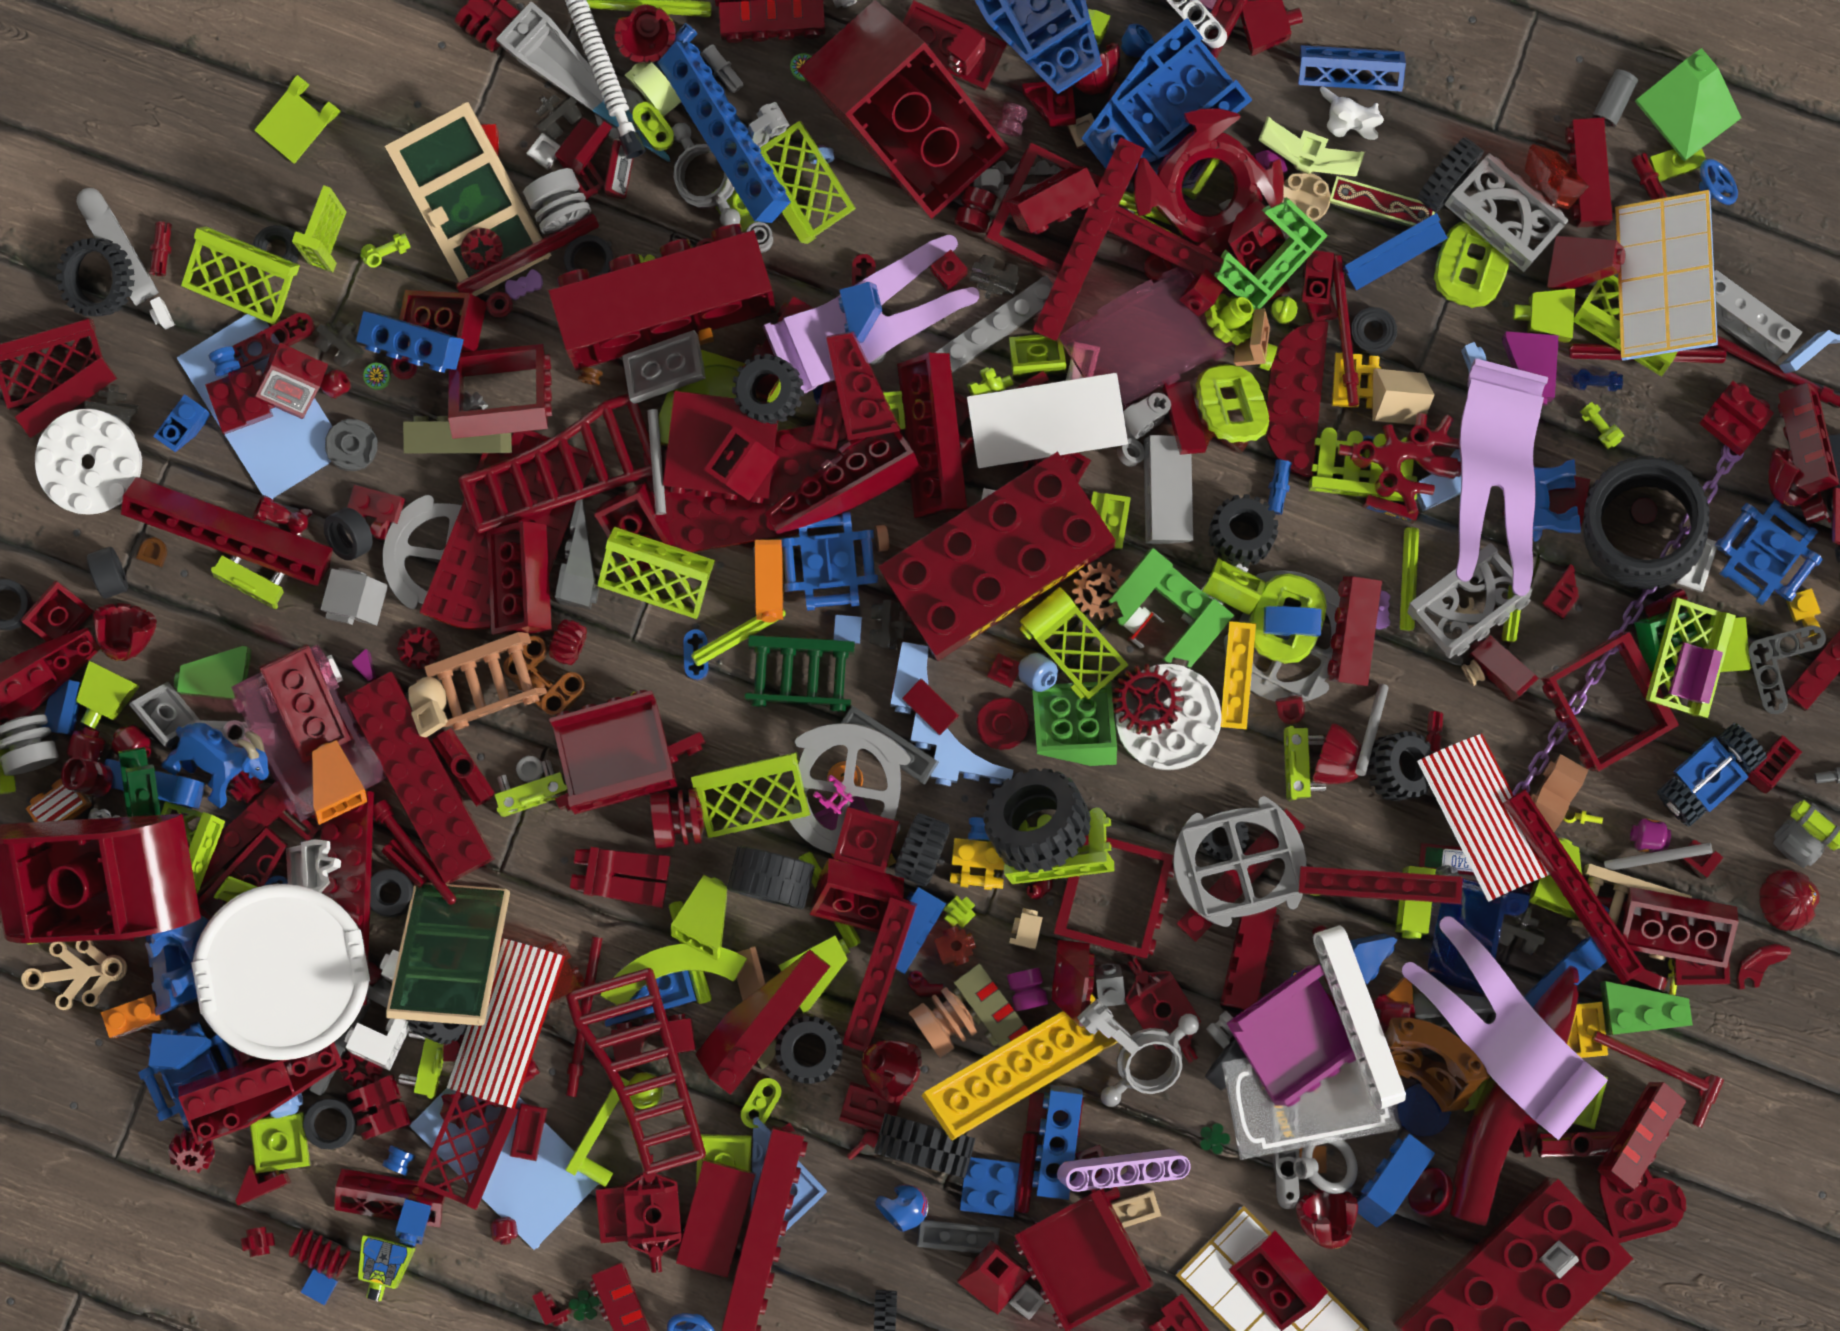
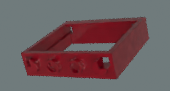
M1030 143L1017 166L983 240L1057 276L1062 267L1061 265L999 235L1010 213L1005 201L1019 194L1036 156L1063 170L1071 165H1075ZM1089 172L1095 186L1098 187L1102 178Z
M544 344L460 353L456 370L449 369L448 420L452 439L548 429V416H552L550 402L552 401L550 386L552 385L550 371L552 367L550 354H545ZM536 369V404L463 411L465 376Z
M1620 632L1541 678L1544 684L1542 686L1544 694L1548 699H1552L1556 706L1554 711L1560 722L1565 723L1569 731L1567 736L1570 742L1577 746L1581 753L1579 756L1581 763L1590 771L1599 772L1679 725L1669 707L1646 700L1652 673L1630 632ZM1617 646L1657 724L1597 758L1557 680ZM1658 686L1656 697L1662 699L1664 696Z
M1089 834L1085 836L1086 841L1084 845L1089 844ZM1106 837V843L1110 842L1111 848L1163 861L1141 948L1066 929L1080 876L1068 877L1053 935L1147 959L1148 954L1153 955L1157 940L1152 939L1154 929H1160L1163 914L1159 913L1161 903H1167L1170 888L1166 887L1168 877L1173 878L1174 876L1172 861L1174 855Z

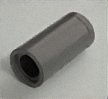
M1616 69L1592 118H1604L1606 127L1615 128L1638 83V79L1627 71Z

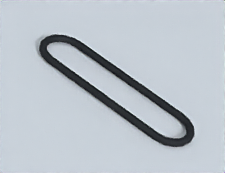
M1108 602L1101 603L1102 605H1105L1107 607L1110 606ZM1086 610L1083 614L1086 616L1089 611ZM1109 617L1098 631L1101 633L1111 623L1113 618ZM1078 618L1067 632H1071L1081 620ZM1063 635L1056 641V643L1051 647V649H1055L1063 641ZM1091 637L1084 644V650L1095 640V637ZM1074 655L1066 663V666L1069 667L1079 655ZM1059 669L1057 674L1062 673L1063 671Z

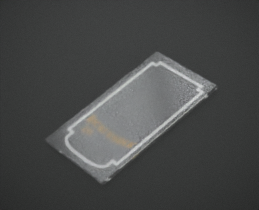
M1247 1058L1222 1062L1240 1160L1401 1129L1396 1104L1378 1110L1373 1105L1357 1060L1352 1063L1346 1062L1340 1067L1341 1071L1338 1074L1321 1080L1319 1088L1309 1093L1306 1091L1300 1096L1301 1100L1291 1107L1274 1105Z

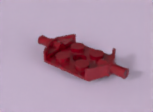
M1137 957L1127 963L1136 980L1125 997V1002L1129 1005L1143 1030L1148 1028L1163 1029L1171 1034L1179 1027V1019L1185 1014L1195 1015L1200 1025V1018L1170 971L1147 973V971L1143 970ZM1161 1002L1167 1003L1171 1008V1013L1167 1018H1161L1156 1014V1007ZM1194 1034L1185 1035L1178 1041L1188 1063L1193 1062L1191 1056L1194 1060L1199 1058L1190 1045V1040ZM1153 1044L1155 1050L1169 1049L1161 1044Z
M650 1153L651 1160L653 1163V1154ZM642 1171V1173L622 1185L624 1190L627 1245L649 1255L652 1273H656V1262L657 1271L662 1272L661 1256H663L664 1252L682 1241L677 1181L660 1173L646 1175ZM650 1208L659 1209V1219L654 1222L648 1221L645 1217L647 1210Z

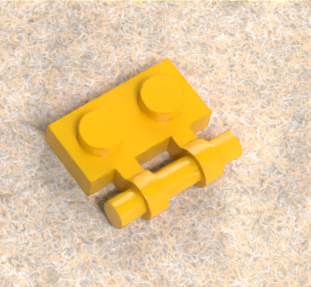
M1335 353L1332 406L1358 408L1359 405L1348 406L1347 390L1343 386L1342 375L1345 374L1342 353ZM1353 354L1355 372L1358 373L1359 385L1357 386L1358 401L1360 398L1367 399L1366 408L1373 409L1374 369H1382L1379 366L1380 357L1369 356V365H1362V354ZM1361 375L1368 376L1367 388H1360Z
M955 838L952 865L962 866V874L951 873L950 883L960 884V887L968 888V885L984 887V890H992V888L1003 889L1004 878H996L993 875L994 870L1004 871L1005 863L999 857L991 842ZM970 867L986 869L985 876L970 875Z

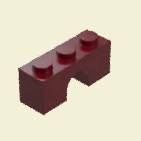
M685 1014L669 1016L670 1021L668 1023L677 1053L695 1051L696 1043L692 1018L686 1019ZM656 1018L643 1020V1025L657 1020ZM632 1022L616 1024L617 1030H611V1034L634 1028ZM660 1031L613 1045L615 1061L643 1053L642 1048L645 1040L653 1035L661 1036Z

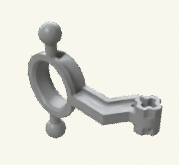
M773 102L760 108L756 114L758 119L749 124L748 133L754 143L760 148L768 143L769 137L784 133L790 125L778 104ZM675 124L672 127L674 140L681 143L685 149L674 166V180L679 194L687 203L698 208L718 206L723 226L740 224L739 212L730 208L726 201L732 195L734 187L725 172L720 187L712 194L695 196L687 189L685 171L689 163L695 157L704 153H712L708 144H697L694 146L690 139L692 134L691 128L687 124Z
M1098 999L1077 1017L1090 1033L1095 1034L1100 1030L1108 1039L1112 1036L1121 1044L1116 1063L1118 1073L1122 1079L1115 1086H1107L1101 1092V1101L1108 1107L1118 1105L1121 1101V1094L1127 1088L1136 1089L1141 1093L1155 1094L1171 1087L1179 1078L1182 1070V1054L1178 1041L1183 1036L1192 1035L1199 1029L1198 1018L1192 1014H1185L1179 1019V1027L1171 1034L1163 1029L1148 1028L1131 1035L1112 1018L1114 1016L1112 1012ZM1152 1044H1161L1168 1047L1172 1051V1061L1170 1067L1163 1075L1157 1079L1146 1081L1139 1080L1130 1074L1129 1065L1137 1051Z

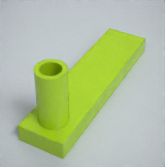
M621 1077L624 1085L627 1086L629 1081ZM612 1087L565 1168L567 1172L574 1176L578 1171L604 1187L609 1182L613 1172L588 1159L586 1156L619 1101L614 1087Z

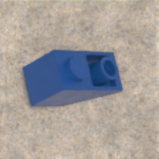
M872 282L841 289V297L838 299L842 313H845L847 323L844 324L845 332L854 331L859 343L865 341L882 311L877 285Z
M184 394L153 437L176 452L198 434L211 414Z
M1383 933L1349 940L1366 984L1378 975L1379 966L1394 951V944L1397 941L1394 937Z
M161 1030V1034L152 1033L149 1066L159 1070L182 1071L211 1047L212 1041L204 1037V1033L189 1031L187 1036L177 1035L178 1031Z
M405 1199L395 1238L400 1239V1244L410 1247L422 1244L431 1212L430 1205Z

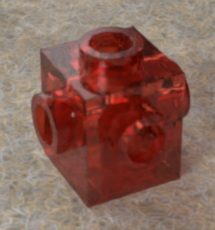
M958 926L944 930V936L934 939L942 965L953 962L956 967L970 962L969 956L973 955L972 949L976 948L972 933L966 934L965 929L959 931ZM953 942L961 944L959 951H954L951 948Z

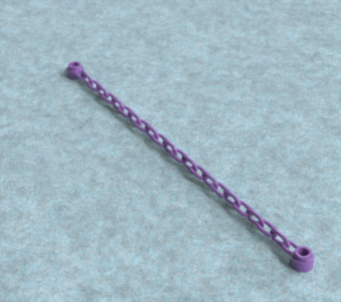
M1726 445L1723 446L1721 450L1722 457L1716 466V476L1712 481H1707L1702 487L1704 492L1708 485H1710V489L1714 487V490L1707 499L1708 504L1718 490L1717 482L1721 475L1729 473L1734 463L1738 462L1744 453L1741 456L1738 454L1733 456L1730 453V448ZM1723 461L1730 463L1726 470L1724 466L1720 468ZM1687 513L1679 525V535L1676 540L1667 543L1660 558L1665 556L1671 545L1673 549L1676 547L1678 549L1683 536L1689 534L1691 527L1689 530H1687V526L1683 527L1689 517ZM1654 587L1652 590H1642L1643 593L1639 599L1632 601L1624 612V623L1621 628L1613 631L1608 639L1620 632H1624L1628 624H1634L1643 611V600L1647 594L1654 593L1657 587ZM1633 605H1635L1636 609L1639 608L1633 619L1631 616L1627 617ZM1617 646L1614 650L1612 648L1607 651L1600 661H1595L1591 665L1585 676V686L1581 691H1576L1569 700L1568 704L1571 707L1577 695H1579V699L1583 698L1576 710L1575 707H1571L1574 715L1581 711L1587 700L1585 693L1590 685L1599 682L1606 670L1605 661L1609 655L1615 654L1618 651ZM1597 665L1598 669L1601 667L1602 669L1594 680L1593 676L1590 678L1589 676ZM1560 721L1555 723L1548 734L1549 743L1544 751H1540L1535 755L1529 765L1530 774L1525 782H1519L1512 792L1514 796L1520 787L1522 790L1526 789L1529 794V783L1534 775H1540L1549 762L1548 753L1553 745H1558L1566 735L1568 729L1565 723ZM1559 726L1560 729L1564 728V730L1561 733L1558 740L1556 741V737H1553L1552 739L1551 737L1554 734L1557 727ZM1541 755L1540 758L1542 760L1545 758V761L1543 762L1540 769L1537 771V767L1533 768V766L1536 763L1539 756Z

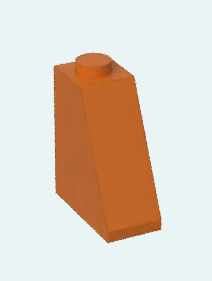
M755 540L757 620L768 623L783 620L782 540Z
M337 740L322 744L312 751L313 807L319 825L367 802L365 788Z

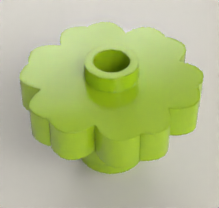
M1220 294L1214 305L1205 311L1206 322L1210 327L1214 328V335L1223 342L1228 343L1232 341L1235 345H1239L1251 337L1254 308L1252 303L1244 297L1237 298L1236 296H1231L1228 298L1225 294Z

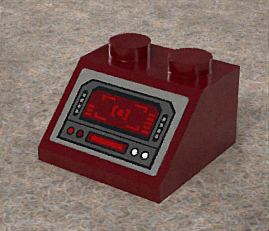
M279 343L270 354L254 398L303 419L320 388L328 364Z

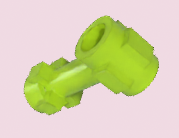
M405 233L394 235V241L377 248L372 244L363 246L360 256L364 264L370 267H377L381 264V257L395 251H399L400 254L405 253L407 249L411 248Z
M1593 402L1589 403L1580 411L1583 415L1581 418L1585 422L1590 419L1600 431L1601 435L1598 439L1606 449L1614 448L1622 441L1621 438L1624 437V434L1615 424L1609 427L1598 414L1601 408L1597 404L1594 405Z

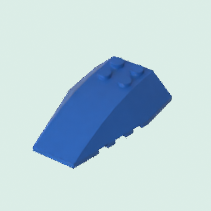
M975 0L987 23L1058 94L1102 66L1086 0Z
M1188 18L1144 53L1081 138L1105 169L1120 137L1145 148L1141 157L1146 158L1150 163L1169 154L1190 131H1193L1192 124L1186 123L1184 113L1198 109H1223L1238 113L1252 101L1240 83L1230 78L1201 41L1203 37Z

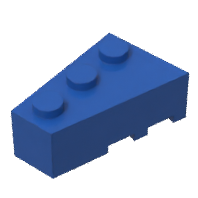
M919 887L915 893L910 891L906 898L908 901L917 903V907L896 970L903 974L907 972L946 906V903Z
M147 935L146 942L151 941V936ZM166 945L154 958H151L148 953L149 966L153 968L154 983H152V990L156 993V1016L198 1001L195 984L188 986L181 995L174 998L172 988L164 991L159 977L162 974L186 965L179 953V947Z
M1410 1134L1402 1140L1399 1137L1395 1140L1389 1149L1392 1153L1387 1160L1384 1158L1375 1169L1376 1175L1372 1180L1369 1179L1361 1190L1362 1194L1357 1199V1213L1376 1228L1394 1215L1435 1154Z

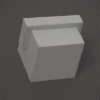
M340 567L338 570L331 569L320 610L327 612L325 618L332 621L353 625L354 620L377 626L388 585L366 576L363 572Z

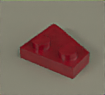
M1047 82L1022 84L1024 96L1050 127L1076 125L1073 85L1058 94Z

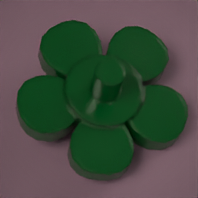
M1219 1123L1212 1126V1131L1209 1127H1203L1200 1134L1205 1139L1200 1142V1146L1204 1151H1208L1212 1147L1214 1154H1221L1223 1152L1221 1144H1229L1230 1135L1223 1133L1224 1128Z
M586 1290L579 1291L578 1299L572 1298L569 1302L570 1309L576 1310L573 1315L574 1319L577 1321H583L585 1317L589 1320L595 1319L597 1317V1310L592 1307H598L600 1300L597 1296L590 1297L589 1292Z

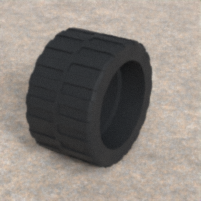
M738 846L727 890L758 900L802 910L806 904L815 867L813 864L784 855L746 846Z

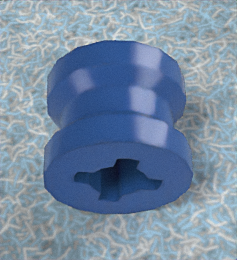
M233 346L217 349L208 355L210 361L215 365L214 373L216 376L227 375L240 369L239 362L234 358L235 350Z
M969 818L971 831L968 833V839L990 841L984 829L985 823L983 818Z
M390 1145L389 1157L384 1160L382 1166L397 1173L407 1175L409 1162L414 1160L415 1155Z

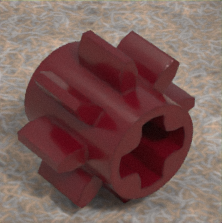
M244 771L240 772L230 781L233 788L229 792L239 802L244 799L246 803H249L262 792L259 785L263 781L256 777L250 779L249 773Z
M266 1227L246 1230L247 1237L240 1238L242 1251H249L250 1257L270 1254L269 1247L275 1246L274 1234L267 1233Z

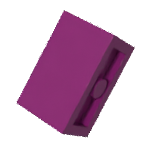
M1682 642L1668 694L1693 702L1709 704L1723 652Z

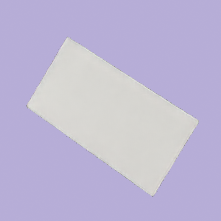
M1117 373L967 397L978 468L1046 458L1057 451L1060 455L1128 444Z

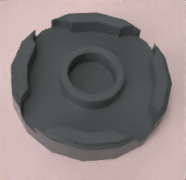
M345 419L329 429L325 438V451L328 459L337 468L344 471H358L366 468L373 462L377 454L378 440L374 431L367 423L358 419Z

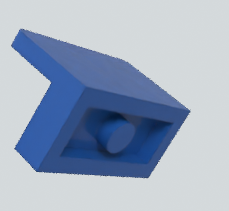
M72 680L66 681L49 696L44 714L47 717L48 723L43 727L50 728L51 732L72 736L81 705L76 700L82 683Z

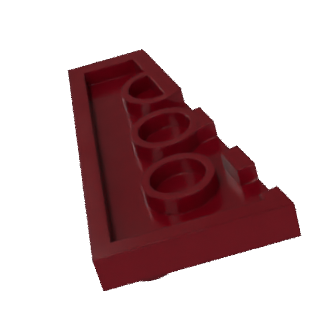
M854 331L827 336L826 339L848 440L900 431L898 422Z

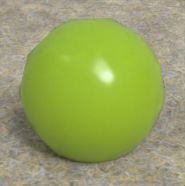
M647 1072L638 1073L629 1080L628 1085L657 1076ZM663 1086L630 1096L633 1106L638 1109H645L657 1105L663 1096Z

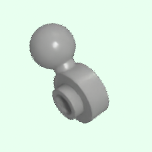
M1126 427L1128 444L1118 446L1117 455L1126 466H1135L1144 459L1145 450L1143 445L1136 440Z

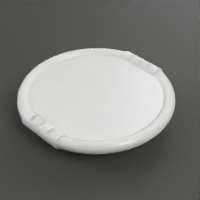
M272 884L253 888L241 893L223 905L202 931L196 945L193 962H191L200 1014L203 1015L213 1031L237 1050L251 1056L270 1060H289L308 1056L322 1050L337 1040L350 1027L360 1012L370 981L362 933L350 915L328 896L311 888L292 884Z

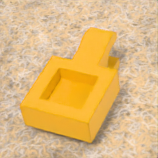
M1812 588L1796 593L1792 602L1786 600L1794 623L1802 620L1804 627L1814 625L1820 627L1814 616L1819 615L1821 611ZM1811 630V631H1810V636H1808V637H1811V636H1814V635H1817V634L1814 632V630Z

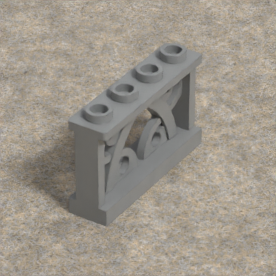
M1490 153L1444 204L1523 272L1568 222V219L1561 210L1550 205L1541 193L1530 188L1521 176L1511 172L1502 160ZM1484 173H1487L1497 182L1493 184L1488 178L1486 181L1488 190L1483 188L1480 177ZM1473 182L1478 193L1469 197L1464 191ZM1506 199L1517 201L1521 214V223L1513 221L1499 223L1496 220L1497 208L1493 200ZM1486 203L1488 204V206H1489V208H1490V213L1486 212V211L1482 208V207H1485V208L1487 207ZM1537 218H1540L1550 227L1548 232L1538 233L1532 230V227L1538 229L1544 226L1538 223ZM1509 228L1517 229V230L1514 231V232H1515V235L1512 234L1508 229H1509ZM1530 237L1542 240L1534 251L1528 247Z
M1492 543L1479 551L1477 564L1472 576L1478 578L1477 584L1483 581L1484 584L1475 586L1470 583V580L1467 582L1460 581L1456 576L1455 569L1409 604L1407 613L1424 628L1449 659L1455 654L1457 656L1462 655L1470 647L1469 644L1475 639L1478 641L1482 640L1488 635L1491 627L1495 624L1498 626L1502 625L1509 619L1511 612L1515 609H1518V611L1522 610L1531 601L1529 599L1532 592L1531 587L1525 596L1514 595L1511 599H1504L1502 597V593L1509 590L1505 588L1496 589L1495 586L1502 583L1512 586L1513 570L1497 553L1498 550ZM1492 564L1503 577L1494 579L1489 565ZM1461 587L1469 592L1486 590V603L1483 613L1463 614L1455 612L1459 604V595L1456 589ZM1445 597L1453 600V605L1449 610L1446 609L1449 604H1445L1442 601ZM1495 604L1500 606L1493 612ZM1428 611L1436 617L1441 618L1438 627L1426 615L1425 612ZM1447 621L1452 622L1450 626L1451 634L1454 629L1461 630L1462 635L1459 638L1449 639L1444 635L1443 627ZM1468 625H1475L1471 629L1468 627Z

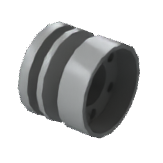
M560 169L544 175L529 184L523 191L530 208L534 210L540 209L535 214V219L537 222H541L539 227L543 234L555 233L588 216L591 212L589 204L584 202L586 200L584 193H575L580 185L572 169Z
M46 715L23 716L10 720L0 726V739H2L0 740V749H10L8 753L0 757L6 776L34 771L53 764L60 759L55 742L41 741V739L51 733L50 728L43 727L48 723Z

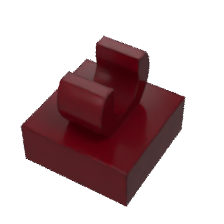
M998 653L987 678L1011 689L1019 673L1018 667L1020 663Z

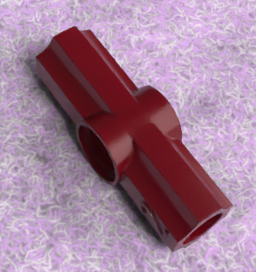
M452 728L442 732L432 740L476 807L484 804L496 794ZM464 760L469 761L471 764L470 771L466 774H460L458 772L459 763Z
M1619 1132L1564 1133L1559 1140L1551 1133L1538 1134L1536 1148L1539 1157L1606 1155ZM1578 1137L1584 1143L1582 1150L1579 1152L1574 1148V1141Z

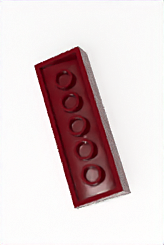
M928 352L897 364L900 391H902L905 438L913 450L921 469L920 472L910 477L914 518H926L937 514L967 509L950 353Z

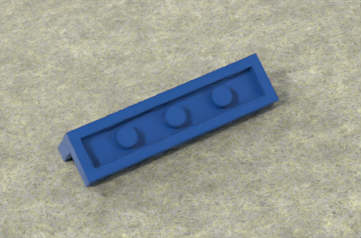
M1301 45L1298 85L1402 91L1406 67L1405 53L1402 51ZM1306 66L1317 67L1322 72L1315 78L1305 77ZM1336 68L1344 69L1347 75L1342 79H1334L1330 73ZM1362 70H1369L1374 76L1367 81H1360L1356 74ZM1387 72H1399L1397 83L1386 82L1382 76Z
M1438 214L1430 216L1345 265L1343 270L1355 291L1446 240L1448 237L1439 223L1440 218Z

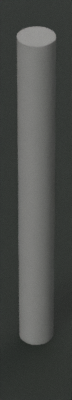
M651 409L647 413L656 515L666 514V504L663 486L658 410Z
M1379 684L1355 770V773L1360 776L1366 774L1389 688L1385 684Z
M1711 843L1607 860L1604 861L1605 869L1617 870L1711 854L1713 850Z

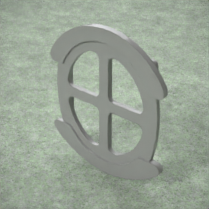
M425 495L413 501L401 511L398 524H391L383 547L384 572L390 588L407 608L415 609L418 603L423 604L427 591L420 588L410 578L405 568V558L407 556H416L440 560L444 549L435 550L410 546L408 544L410 534L422 523L433 518L445 516L450 520L447 544L462 505L434 504V498L430 495Z
M1268 571L1256 575V577L1264 580L1265 583L1275 575L1288 573L1304 577L1316 583L1326 597V614L1331 626L1332 639L1337 624L1334 619L1335 611L1339 607L1340 596L1337 591L1315 577L1294 571ZM1243 612L1239 622L1249 623L1251 613L1248 615ZM1228 634L1224 637V649H1225L1226 655H1227ZM1274 635L1284 640H1288L1290 635ZM1331 643L1326 650L1314 645L1310 654L1318 657L1321 664L1312 674L1298 681L1282 682L1276 678V674L1282 664L1279 661L1273 660L1266 672L1258 670L1253 663L1250 691L1274 702L1279 698L1302 695L1304 702L1320 697L1329 690L1328 683L1324 681L1328 677V663L1332 660L1333 649L1331 648Z
M851 723L820 726L796 738V746L805 748L798 765L807 803L808 789L813 788L836 792L837 788L833 785L834 782L814 779L810 776V770L817 758L827 749L836 745H844L848 749L844 780L841 782L846 787L844 791L851 793V797L859 796L883 801L885 807L881 816L892 820L895 819L901 791L900 765H907L911 761L909 754L897 742L873 728ZM859 749L869 750L880 761L887 777L888 787L886 790L865 788L854 784ZM794 798V804L790 803L786 806V809L792 813L802 811L800 801ZM848 801L841 809L843 813L838 815L837 828L835 830H829L821 825L813 815L808 803L809 816L789 821L795 830L810 844L834 854L850 802ZM899 824L897 833L900 831V828H901V825H900V824Z
M1265 796L1258 800L1259 808L1229 810L1203 819L1202 814L1196 813L1186 822L1177 838L1173 866L1178 887L1187 903L1200 916L1219 926L1228 927L1232 923L1231 918L1257 914L1271 909L1284 901L1288 909L1294 910L1298 907L1303 894L1299 893L1300 867L1306 866V855L1302 840L1286 813ZM1249 822L1266 828L1277 838L1279 842L1278 848L1252 855H1244L1237 836L1236 823ZM1217 827H1223L1229 840L1233 855L1232 859L1198 867L1195 863V854L1201 841ZM1276 858L1283 859L1285 869L1279 884L1265 897L1256 898L1248 875V866ZM1229 870L1237 871L1245 898L1244 902L1240 904L1228 903L1213 897L1203 888L1201 878Z

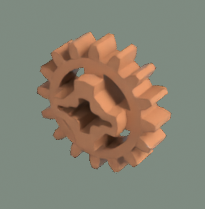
M1098 562L1097 569H1093L1089 564L1087 566V573L1082 570L1078 573L1082 579H1074L1073 584L1078 586V589L1072 590V595H1078L1074 603L1075 605L1082 604L1080 611L1084 613L1088 610L1090 612V619L1095 614H1098L1099 619L1103 620L1106 613L1110 618H1113L1114 609L1121 612L1116 601L1109 607L1099 608L1100 604L1108 601L1116 591L1112 589L1109 583L1110 578L1115 581L1117 588L1126 579L1118 577L1121 572L1120 569L1115 572L1111 571L1112 564L1110 563L1106 569L1102 568L1101 562ZM1102 574L1098 580L1087 581L1091 576ZM1102 585L1105 587L1104 591L1108 594H1102L1101 597L1096 596L1097 591L1093 588L1098 589ZM1083 591L1089 594L1092 600L1091 605L1085 600Z

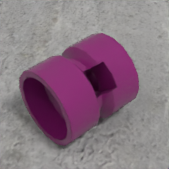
M1040 967L1007 975L1009 988L1015 991V995L1012 997L1015 1012L1048 1004L1046 992L1040 988V985L1043 983Z

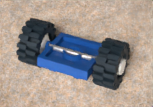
M1737 723L1731 724L1717 737L1718 739L1711 737L1673 771L1678 778L1672 777L1657 791V795L1664 802V806L1678 820L1680 819L1681 823L1688 827L1706 812H1711L1748 778L1743 770L1751 772L1767 758L1765 751L1762 750V746L1757 743L1758 741Z

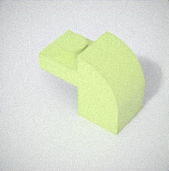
M639 62L625 74L628 81L642 93L647 102L652 103L659 110L663 117L681 103L670 82L652 62Z

